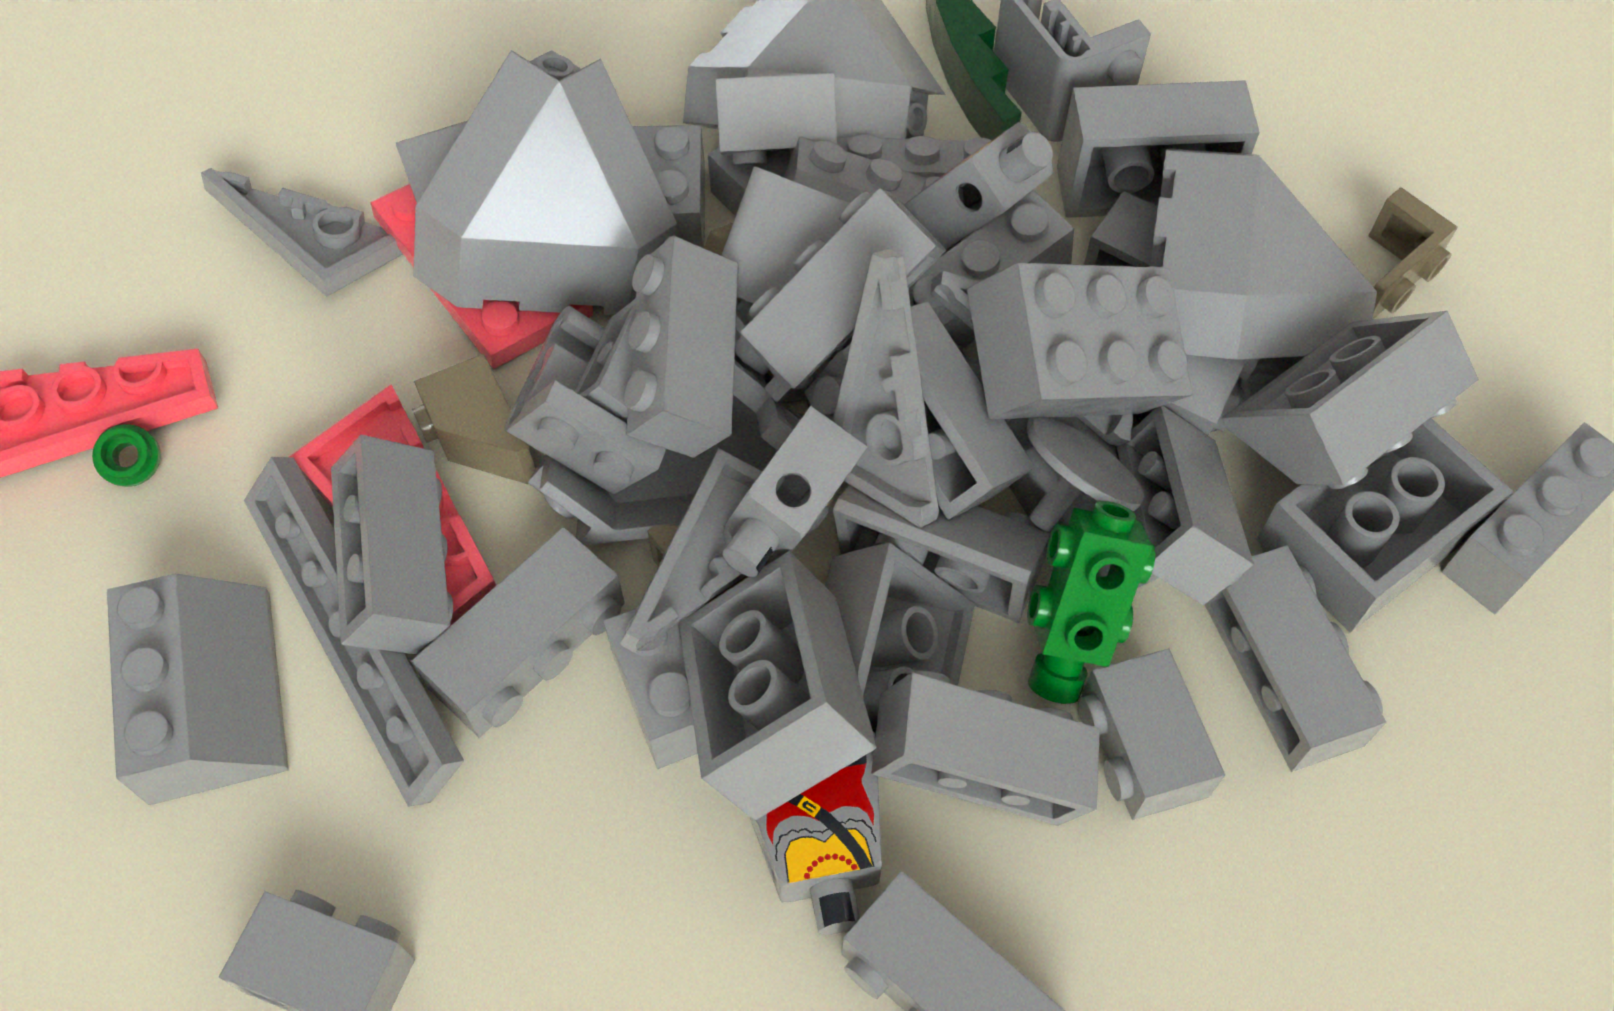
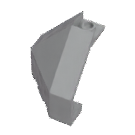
M758 0L753 6H745L720 32L722 39L709 53H700L688 66L683 123L718 129L716 79L834 73L837 137L869 134L878 138L910 139L924 135L927 125L928 95L946 94L882 0Z
M512 50L510 51L416 204L413 274L415 278L456 307L482 309L483 300L517 301L519 303V311L561 313L569 304L602 306L603 315H615L636 298L632 279L637 264L642 257L651 254L660 247L670 235L675 236L677 222L601 59L581 69L568 58L552 50L531 61L526 60Z
M1182 149L1166 150L1161 197H1159L1154 230L1151 266L1149 267L1169 268L1186 355L1235 360L1307 356L1350 323L1373 320L1377 291L1260 155Z
M735 353L731 436L694 458L666 449L657 471L616 494L608 492L547 455H544L528 483L544 494L546 502L557 513L569 519L574 517L578 519L576 539L583 545L649 538L647 530L657 524L679 526L718 448L763 471L804 415L800 413L795 415L782 402L777 403L764 389L773 378L768 373L765 375L758 373L748 364L741 361Z

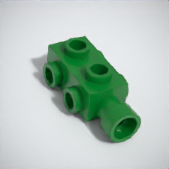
M1109 501L1096 502L1093 511L1073 508L1068 526L1060 524L1054 526L1047 547V563L1050 566H1054L1048 586L1036 585L1030 595L1027 622L1029 625L1034 626L1041 653L1035 658L1028 678V685L1034 693L1051 702L1072 704L1079 700L1088 676L1084 663L1109 667L1117 643H1124L1129 637L1133 623L1132 602L1139 583L1146 584L1154 568L1155 547L1151 543L1141 521L1136 520V514L1129 508ZM1111 564L1107 576H1102L1099 569Z

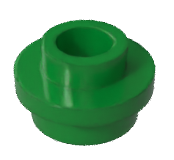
M123 424L111 427L100 435L94 445L92 458L96 471L103 479L117 486L132 487L146 482L154 475L159 466L161 454L156 439L148 431L135 425ZM135 446L138 450L137 461L132 466L122 467L119 463L120 452L126 447Z

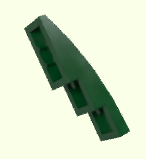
M926 0V12L932 42L946 81L966 118L981 138L993 140L1020 122L1022 112L1005 94L1009 69L993 52L996 26L972 0Z

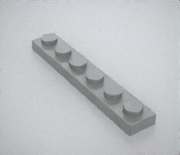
M271 457L247 494L244 502L408 807L431 803L461 766L464 759L404 653L341 645L334 528L293 457Z

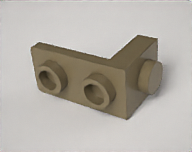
M1402 187L1386 199L1368 235L1402 260L1374 286L1377 296L1373 319L1385 309L1392 314L1396 312L1415 290V282L1420 278L1429 282L1443 269L1452 255L1446 250V247L1458 228Z

